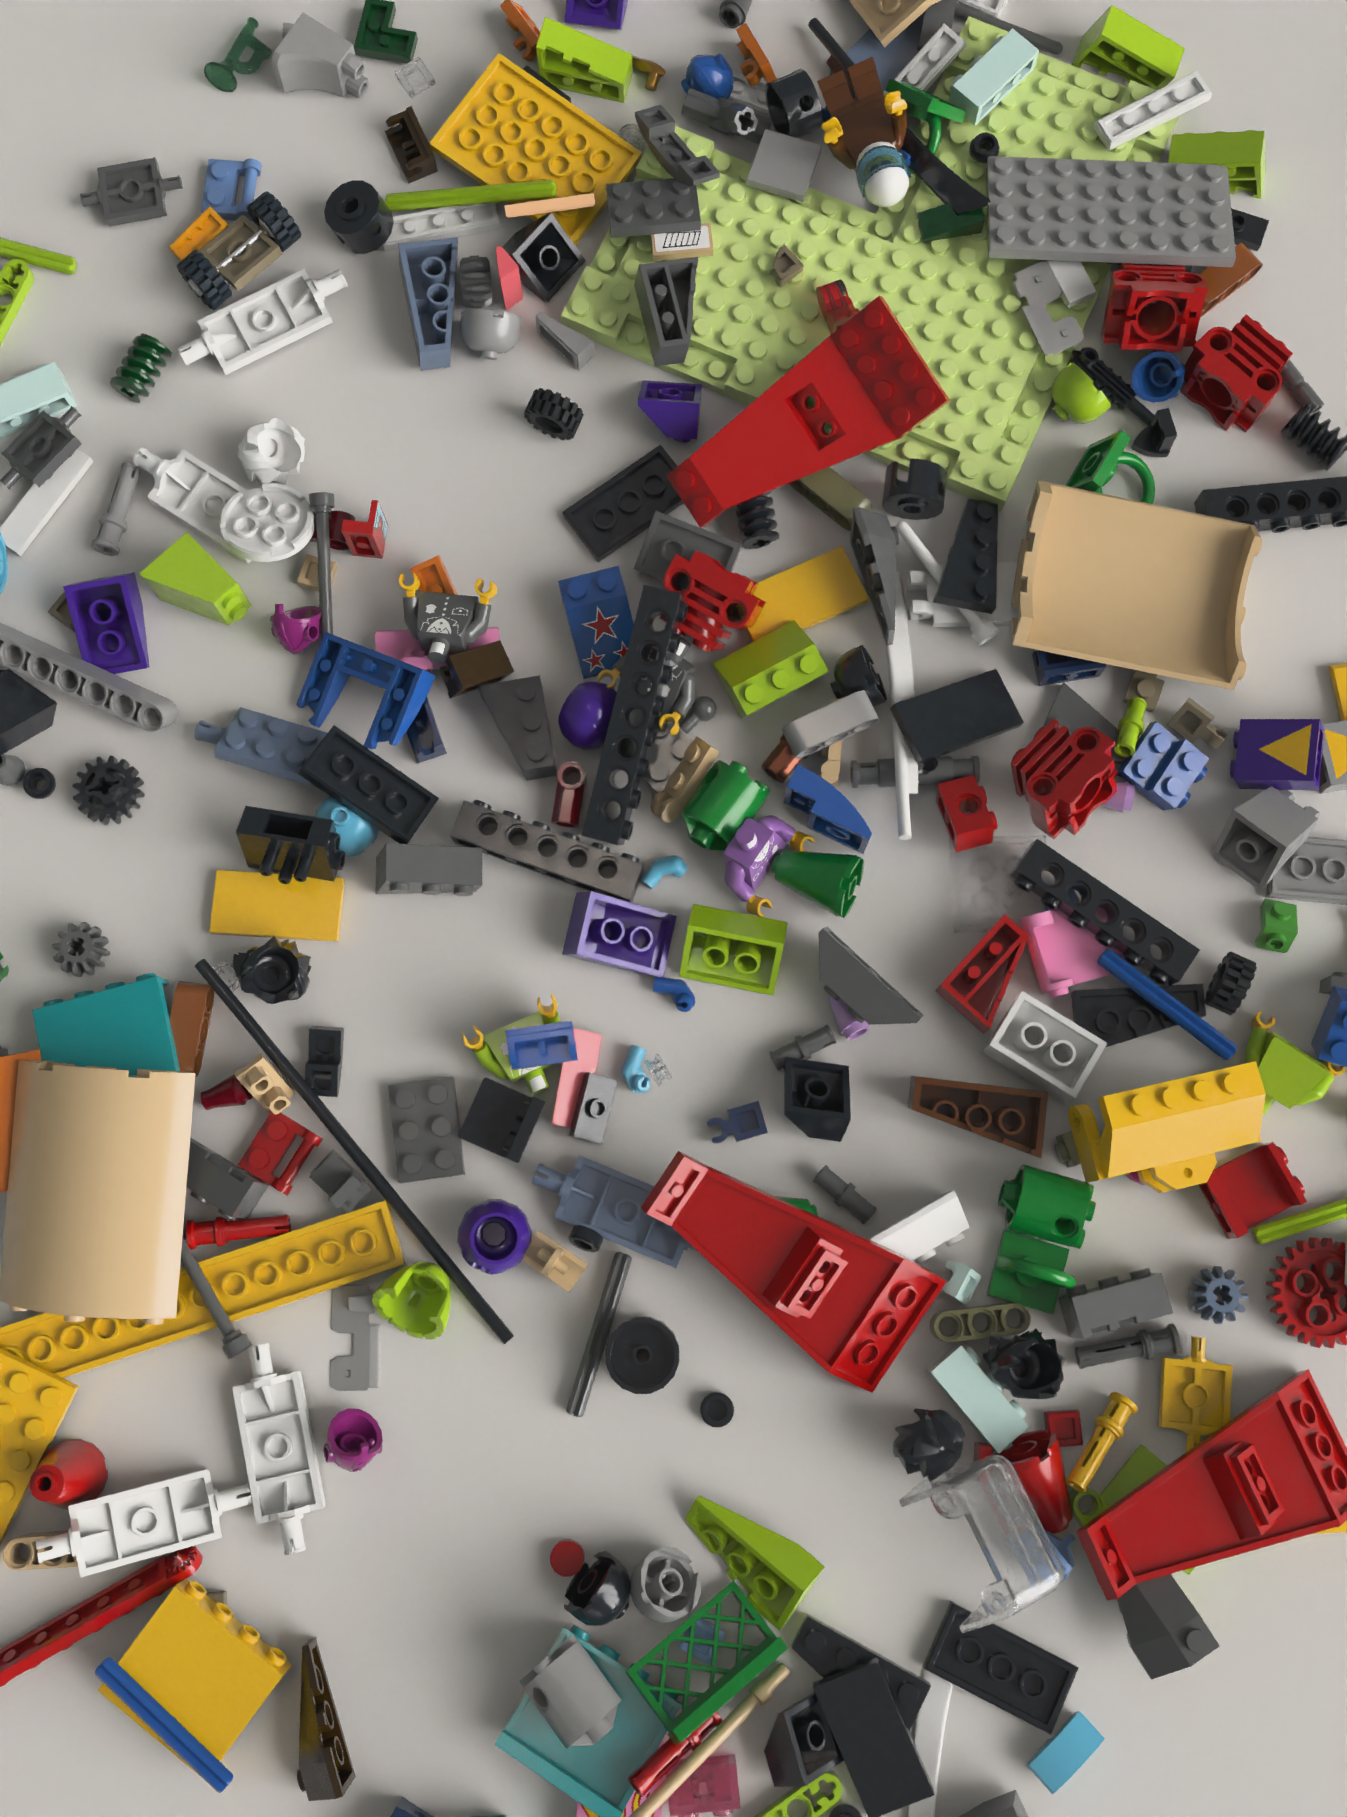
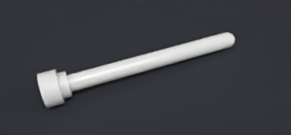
M905 521L898 522L896 525L897 532L937 583L940 584L939 581L943 568ZM957 607L972 626L970 628L973 632L971 636L979 646L990 640L999 631L992 620L987 621L985 617L981 618L976 611Z

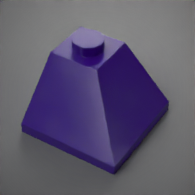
M642 380L638 396V406L666 437L673 438L677 442H690L691 439L697 440L702 384Z

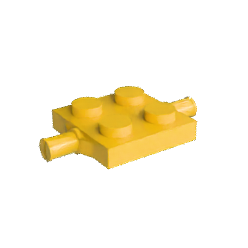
M1192 1336L1191 1357L1182 1359L1161 1357L1158 1414L1159 1427L1178 1429L1187 1434L1186 1452L1200 1443L1201 1435L1214 1433L1230 1421L1233 1365L1214 1363L1204 1359L1206 1338Z

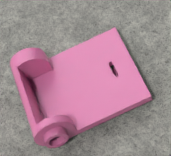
M1097 907L1095 911L1096 917L1102 922H1107V912L1103 908ZM1059 909L1019 919L1022 929L1029 935L1026 944L1042 994L1049 993L1050 998L1069 993V986L1111 975L1097 963L1099 956L1106 949H1111L1121 958L1123 954L1114 947L1108 948L1100 944L1095 939L1096 935L1085 928L1083 930L1072 925L1068 921L1069 916Z

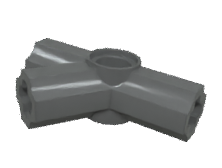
M689 88L686 94L681 115L710 125L709 128L731 137L736 135L759 145L765 129H770L772 123L771 119L756 114L754 109L722 97L717 99Z

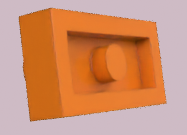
M504 0L500 7L507 15L505 18L506 23L516 33L520 30L524 35L518 37L513 45L520 51L527 45V50L522 54V57L530 62L536 57V45L541 31L522 6L513 0Z
M745 23L737 28L736 31L741 40L737 47L745 60L739 67L744 77L746 76L750 87L758 84L762 76L766 83L777 80L769 60L747 24Z
M435 556L410 568L412 574L415 573L419 578V590L421 592L458 595L440 556Z

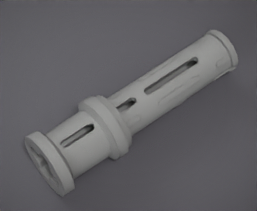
M122 463L107 513L100 517V530L97 539H94L91 544L92 548L109 556L119 555L120 548L118 545L122 533L127 530L125 518L138 477L141 474L139 467H136L135 471H133L135 466L133 464Z

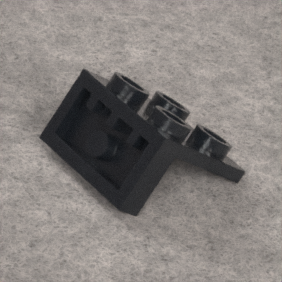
M484 1078L458 1137L515 1163H519L546 1101L534 1096L529 1097L489 1078Z

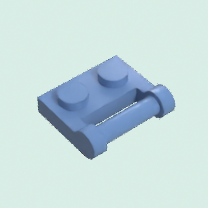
M251 158L245 159V161L209 159L201 213L210 206L224 220L236 221L244 215L252 221V217L248 214L247 206L254 201L257 176L261 174L262 164L258 160ZM239 176H245L241 204L235 206Z

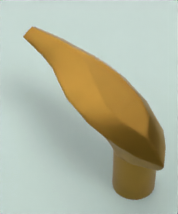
M632 55V65L648 75L645 88L652 92L656 91L659 78L666 74L665 69L650 60Z

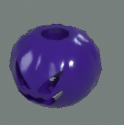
M595 681L578 684L566 698L560 710L558 724L562 735L573 746L587 750L597 749L604 745L617 694L613 688H607V684Z
M488 1199L474 1205L464 1214L458 1228L457 1243L468 1265L486 1274H499L516 1267L522 1261L531 1243L532 1230L526 1215L517 1205L502 1199ZM489 1223H498L505 1230V1239L499 1245H489L483 1239V1229Z

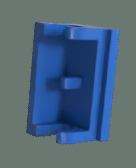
M572 1021L505 1030L509 1060L513 1070L578 1061Z

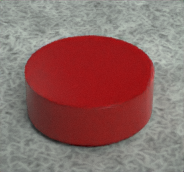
M571 1539L559 1541L553 1547L550 1554L552 1569L563 1577L577 1574L585 1560L582 1546Z

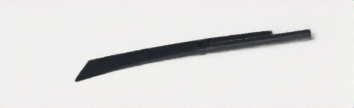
M817 18L811 19L808 27L831 54L826 64L833 73L841 70L844 71L852 99L856 98L846 69L855 65L854 62ZM908 127L906 128L901 150L911 156L909 167L944 204L948 203L957 216L990 204L989 198L955 174Z

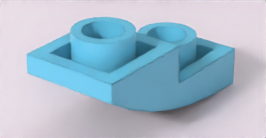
M1080 1711L1074 1712L1057 1734L1043 1744L1026 1766L1050 1793L1054 1794L1087 1761L1105 1738Z

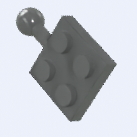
M701 696L695 700L692 705V712L679 724L680 729L676 735H671L670 733L674 723L668 722L664 729L661 730L659 721L663 714L656 716L653 728L657 729V735L653 747H648L645 759L649 760V767L646 777L641 778L654 792L664 791L669 776L680 764L687 747L693 743L694 740L687 734L700 721H708L716 714V704L710 697ZM629 739L623 743L622 753L626 757H631L636 751V744L633 740Z

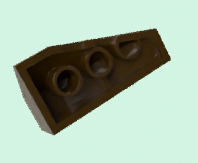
M316 1638L308 1640L302 1646L300 1769L297 1770V1780L301 1791H306L309 1801L343 1797L356 1777Z

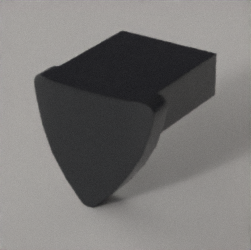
M1169 408L1156 411L1151 424L1143 429L1135 438L1131 446L1134 451L1151 457H1167L1169 455L1170 449L1177 437Z

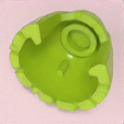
M415 1262L403 1267L387 1278L374 1292L372 1303L373 1306L377 1307L376 1311L384 1320L389 1319L388 1323L394 1324V1327L403 1333L407 1331V1335L420 1339L423 1337L426 1339H436L443 1334L449 1318L451 1306L450 1279L444 1270L435 1263Z

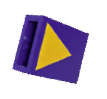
M1240 719L1239 730H1235L1233 744L1234 748L1237 749L1236 760H1231L1230 777L1234 779L1240 789L1266 790L1272 786L1277 790L1319 791L1325 733L1320 719Z

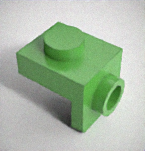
M1265 898L1260 906L1261 931L1255 940L1256 947L1287 953L1298 934L1297 906Z

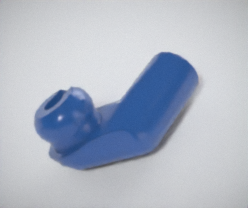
M655 976L653 992L669 994L677 1009L682 1012H688L695 1005V996L684 980Z

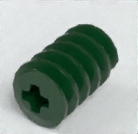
M144 333L134 338V346L129 347L127 351L128 356L122 359L121 363L123 366L117 368V376L112 377L110 381L113 389L135 403H140L139 395L143 397L149 396L150 393L144 388V385L149 387L155 386V382L149 376L160 377L161 373L155 368V365L160 367L166 366L167 363L161 358V355L166 357L172 356V352L162 342Z

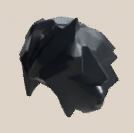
M273 935L267 943L260 947H252L247 953L238 952V955L234 954L233 968L242 991L252 993L258 999L260 998L268 1004H276L286 1000H297L306 993L310 983L308 974L311 966H309L311 956L299 953L295 941L289 943V939L280 942Z
M1037 1328L1031 1332L1027 1331L1020 1336L1015 1335L1010 1340L1000 1338L999 1341L991 1336L989 1351L983 1353V1358L989 1364L994 1379L1016 1398L1049 1399L1056 1397V1393L1060 1390V1385L1064 1380L1062 1366L1066 1358L1057 1353L1055 1339L1044 1340L1041 1336L1042 1332L1039 1333Z
M915 1408L914 1412L919 1416L920 1420L895 1428L899 1435L893 1442V1454L900 1459L907 1474L921 1471L923 1478L927 1477L931 1482L944 1472L949 1471L956 1464L963 1449L965 1431L962 1425L944 1410Z

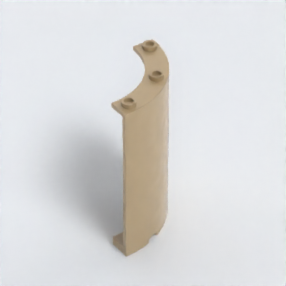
M1037 480L1026 521H1031L1028 531L1029 538L1028 540L1022 539L1015 573L1011 607L1017 608V618L1012 617L1011 620L1012 645L1234 690L1237 681L1244 677L1247 666L1241 646V624L1246 613L1243 601L1253 558L1259 554L1262 546V538L1255 525Z
M19 1060L0 1277V1301L8 1304L9 1310H32L64 1315V1320L70 1322L84 1321L85 1317L143 1319L142 1323L157 1325L163 1324L164 1318H176L195 1073L137 1069L136 1076L129 1075V1070L117 1069L116 1067L75 1066V1064L56 1061Z

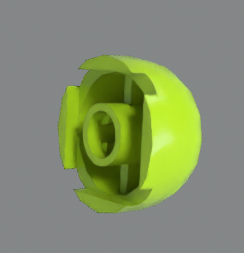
M1069 363L1054 380L1051 396L1056 405L1052 410L1063 422L1069 418L1076 424H1087L1104 414L1111 407V404L1101 390L1098 391L1092 384L1094 381L1075 363Z

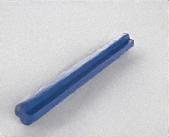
M1106 949L1099 956L1097 963L1223 1060L1230 1059L1238 1049L1236 1044L1111 949Z
M108 1657L103 1660L96 1668L95 1675L218 1793L224 1791L232 1781L233 1774L112 1658Z

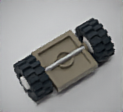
M268 191L262 193L247 206L248 214L252 217V221L255 224L242 215L200 251L194 250L177 264L179 273L189 284L188 286L191 290L193 289L197 297L201 298L202 302L205 305L207 304L212 310H215L232 295V291L224 279L237 291L241 290L283 254L282 252L301 238L302 234L298 230V225L294 223L293 217L287 213L288 210L285 207L283 208L281 202L275 199L274 195Z

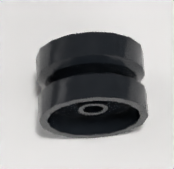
M634 1317L623 1322L611 1334L605 1349L606 1366L611 1378L622 1389L634 1394H651L664 1388L675 1376L680 1361L679 1344L674 1332L664 1322L652 1317ZM643 1348L649 1352L647 1361L642 1362L641 1359L636 1357L639 1349Z

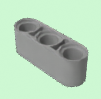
M862 690L788 723L782 728V732L794 757L799 759L871 727L879 721V718L866 691Z

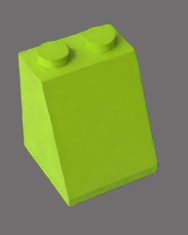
M188 532L182 535L139 573L161 601L228 626L234 621L242 619L248 612V608L252 606L238 583Z

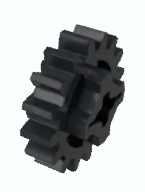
M111 755L108 758V762H105L101 757H97V765L92 766L87 762L85 766L88 771L86 773L77 772L76 775L82 780L81 783H75L72 786L80 792L73 796V800L81 804L78 807L79 811L84 815L88 813L87 817L93 822L99 819L102 824L108 825L110 818H112L115 823L120 824L121 815L124 814L131 818L130 809L132 807L140 809L141 806L136 802V799L145 796V793L138 789V787L144 785V781L140 777H136L139 771L133 766L129 767L130 764L125 759L120 760L118 763V760ZM112 772L121 773V774H123L125 777H124V778H122L121 776L115 777V776L112 775ZM92 803H102L106 809L96 808Z

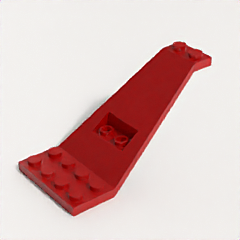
M878 296L826 338L695 453L666 476L699 527H705L728 508L902 438L948 403L950 399L884 298ZM810 397H813L815 400L813 408H810L807 404ZM826 423H830L832 426L830 434H827L824 430Z
M680 1151L676 1153L640 1207L646 1214L670 1225L828 1373L873 1393L947 1282L940 1275L887 1247L709 1167Z
M1309 1369L1294 1374L1269 1394L1076 1531L1081 1546L1088 1557L1107 1601L1118 1599L1137 1583L1341 1526L1347 1520V1448Z

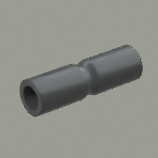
M1289 359L1280 373L1282 382L1288 390L1292 391L1294 398L1301 407L1309 403L1312 404L1309 412L1311 416L1320 410L1324 403L1312 387L1304 381V377Z

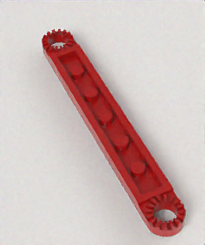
M196 1546L177 1550L167 1557L163 1555L1 1648L0 1687L6 1685L11 1679L23 1672L37 1667L56 1653L70 1648L74 1643L89 1634L98 1632L105 1625L122 1615L131 1613L136 1607L154 1597L162 1595L169 1588L193 1575L203 1560L200 1551Z

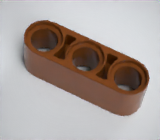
M1243 243L1235 246L1236 260L1233 267L1209 266L1199 273V275L1203 276L1209 288L1208 293L1205 294L1200 317L1247 283L1263 266L1260 260Z
M179 981L175 988L169 1019L180 1071L195 1073V1077H197L201 1069L214 1002V990L208 984Z

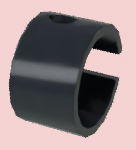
M798 69L789 75L766 84V103L777 132L799 138L822 127V109L819 97L810 76L805 70Z
M352 180L341 184L331 193L326 201L324 210L326 223L343 244L346 243L354 253L366 254L377 250L387 241L392 233L394 220L391 210L375 188L363 180ZM378 222L377 232L370 234L371 228Z
M910 459L908 480L904 482L897 479V461L887 466L882 507L886 512L896 517L912 520L933 518L943 512L947 481L945 468L928 460Z

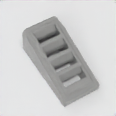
M541 312L536 315L537 333L573 367L580 370L595 356L594 342L591 339Z

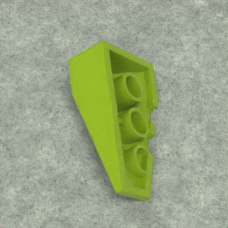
M700 1495L695 1499L685 1518L711 1553L719 1554L729 1568L725 1572L731 1580L738 1579L749 1593L747 1599L756 1611L779 1631L807 1596L825 1568L824 1565L798 1543Z

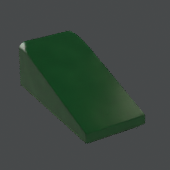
M948 203L917 213L922 242L982 233L985 222L982 208L957 216Z

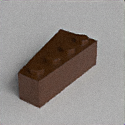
M911 1076L908 1099L909 1109L1042 1158L1048 1092Z

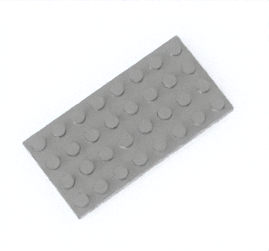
M990 156L987 158L986 194L987 198L991 201L987 205L988 258L1233 267L1236 253L1228 168L1226 166L1215 164Z

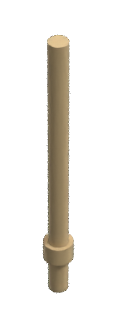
M781 1662L763 1681L758 1680L749 1689L750 1694L629 1817H650L759 1705L764 1706L773 1697L772 1692L790 1674L789 1669Z

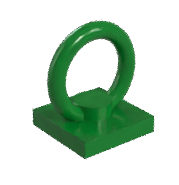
M889 79L885 91L889 93L897 90L900 91V98L905 100L907 104L906 115L910 114L928 122L929 139L926 147L935 155L941 139L939 116L962 123L967 111L927 91ZM910 167L906 168L908 174L915 173Z
M1122 430L1089 445L1065 485L1103 494L1102 487L1116 473L1118 468L1116 464H1125L1133 468L1141 479L1143 486L1141 502L1153 504L1155 498L1153 475L1141 458L1132 453L1124 452L1131 437Z
M1003 1230L986 1295L1054 1314L1060 1287L1071 1289L1076 1284L1074 1276L1064 1272L1070 1249Z

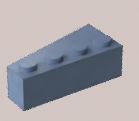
M458 237L398 244L399 266L420 371L450 367Z

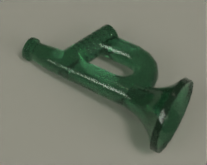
M248 18L246 25L240 31L222 62H209L205 65V77L217 89L224 92H233L237 88V80L233 75V70L239 74L249 75L259 69L264 59L270 58L272 50L253 36L255 28L259 26L256 19ZM246 46H249L254 50V53L249 61H240L241 54Z

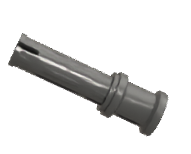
M1172 1323L1168 1324L1164 1329L1150 1332L1142 1329L1134 1337L1084 1347H1075L1074 1351L1079 1369L1140 1356L1143 1359L1152 1360L1154 1355L1173 1352L1175 1355L1180 1354L1181 1342L1177 1329Z

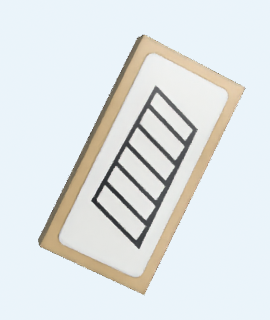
M710 223L701 224V230L651 234L653 261L713 256Z

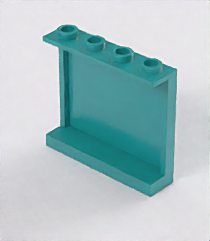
M154 973L143 974L136 977V982L133 983L115 982L106 985L105 990L94 993L92 990L82 991L74 994V999L63 1002V999H54L44 1002V1007L32 1010L41 1059L44 1061L75 1064V1066L116 1067L117 1069L129 1070V1075L136 1076L137 1069L180 1071L163 990L164 986L169 985L168 980L158 977Z
M573 1624L570 1630L564 1626L547 1657L570 1637L575 1635L622 1700L617 1707L614 1728L593 1746H569L566 1749L530 1697L525 1693L494 1745L600 1817H621L634 1792L627 1778L658 1749L667 1730L625 1673L629 1668L617 1661L620 1654L605 1644H602L600 1649L588 1642L591 1635ZM641 1668L637 1674L644 1684L654 1686L647 1681L650 1674ZM650 1691L658 1702L659 1692ZM663 1693L662 1708L672 1721L681 1709L682 1703L677 1701L679 1695Z

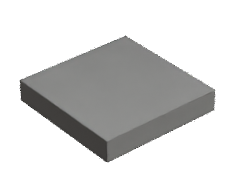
M765 129L747 177L746 186L803 202L820 157L822 145Z

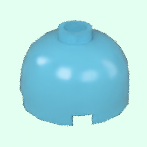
M331 796L325 799L316 811L315 817L334 821L336 832L341 837L339 851H344L345 857L362 854L365 852L364 849L368 848L377 839L379 830Z

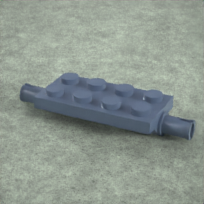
M240 707L226 728L207 723L203 720L199 721L194 737L196 740L215 744V758L316 787L301 777L298 772L326 736L327 732Z
M580 1155L572 1173L568 1172L567 1175L543 1166L541 1163L538 1165L536 1172L548 1176V1179L534 1174L532 1184H537L554 1191L561 1198L554 1215L555 1218L571 1225H582L591 1228L607 1240L674 1268H677L683 1250L687 1251L690 1248L697 1251L670 1225L646 1214L640 1208L654 1186Z

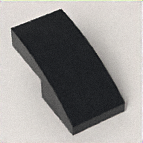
M311 1026L309 1028L308 1061L305 1064V1081L317 1096L338 1097L344 1028Z

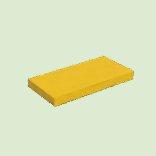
M843 546L758 582L759 584L753 595L765 601L766 604L756 622L746 631L752 642L793 620L804 631L867 603L869 598ZM738 605L735 608L742 619L744 609L741 605Z
M216 870L209 930L211 934L272 938L274 935L279 939L339 942L345 884L343 878L335 877L334 881L307 877L306 881L298 882L292 877L289 884H282L278 880L279 874L272 873L270 876H263L259 872Z

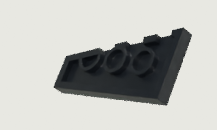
M968 499L955 533L953 545L947 557L945 569L939 581L938 590L933 599L934 603L992 614L996 609L997 504Z
M1203 984L1159 986L1200 1018L1206 1016ZM1130 988L1074 990L1071 992L1074 1023L1107 1042L1106 1047L1177 1026L1174 1021Z
M806 1614L791 1644L792 1649L823 1678L878 1658L910 1731L931 1688L930 1682L809 1614Z

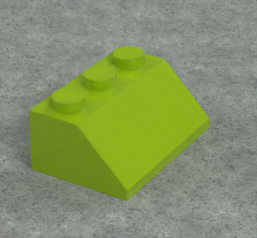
M794 620L712 664L741 719L829 672L813 641Z
M693 904L687 927L679 977L774 995L788 922Z

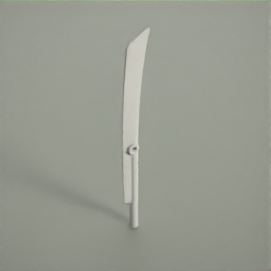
M897 570L895 633L893 644L886 645L891 707L898 702L915 697L906 603L901 572ZM892 714L898 837L900 840L911 839L909 794H918V764Z
M922 1667L920 1677L930 1682L931 1688L915 1719L913 1741L933 1785L935 1795L908 1805L907 1817H935L941 1751L953 1688L952 1683Z

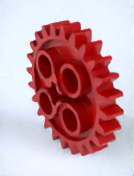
M1309 1237L1308 1243L1303 1240H1297V1249L1285 1247L1288 1258L1276 1256L1275 1259L1281 1265L1280 1268L1269 1269L1276 1276L1275 1281L1266 1282V1285L1274 1288V1293L1267 1295L1266 1299L1276 1301V1305L1269 1311L1270 1313L1282 1315L1276 1324L1288 1326L1286 1335L1292 1337L1298 1335L1297 1342L1307 1344L1310 1341V1346L1320 1348L1322 1343L1327 1348H1334L1335 1342L1340 1345H1347V1286L1344 1283L1345 1243L1336 1241L1333 1244L1332 1238H1322L1320 1241L1319 1238ZM1329 1263L1333 1266V1275L1330 1278L1326 1275V1267ZM1301 1274L1304 1279V1286L1301 1290H1298L1296 1279ZM1344 1294L1346 1306L1341 1310L1339 1299ZM1312 1307H1315L1317 1311L1316 1319L1313 1322H1311L1309 1319V1311Z

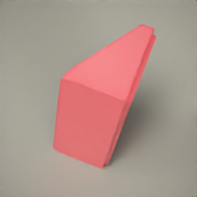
M497 246L495 249L505 309L509 310L523 299L519 268L502 246Z

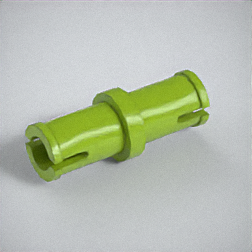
M1132 697V700L1128 699L1124 717L1118 723L1119 735L1114 752L1121 757L1127 758L1130 755H1134L1137 739L1143 733L1144 724L1142 721L1147 703L1142 698Z

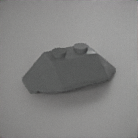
M824 927L818 933L820 979L826 984L823 988L836 1001L841 998L850 1006L848 1012L860 1023L866 1021L869 1025L917 1023L924 1016L830 928Z

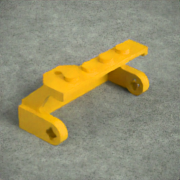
M1256 1061L1099 1097L1098 1101L1105 1122L1101 1138L1090 1106L1086 1103L1071 1106L1068 1111V1119L1085 1182H1093L1137 1171L1139 1180L1158 1193L1207 1183L1217 1163L1214 1152L1261 1141L1260 1130L1266 1093Z

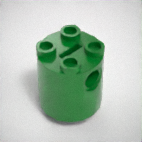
M718 760L713 764L679 813L680 819L686 825L689 839L703 849L725 851L747 818L754 819L766 801L770 789L758 780L753 781L746 775L748 770L740 763L732 761L728 765Z
M1023 1164L1020 1166L1015 1179L1011 1181L1004 1180L1000 1189L998 1206L1007 1208L1005 1228L1080 1249L1085 1237V1230L1083 1229L1085 1220L1091 1221L1095 1212L1096 1203L1091 1201L1094 1186L1088 1182Z

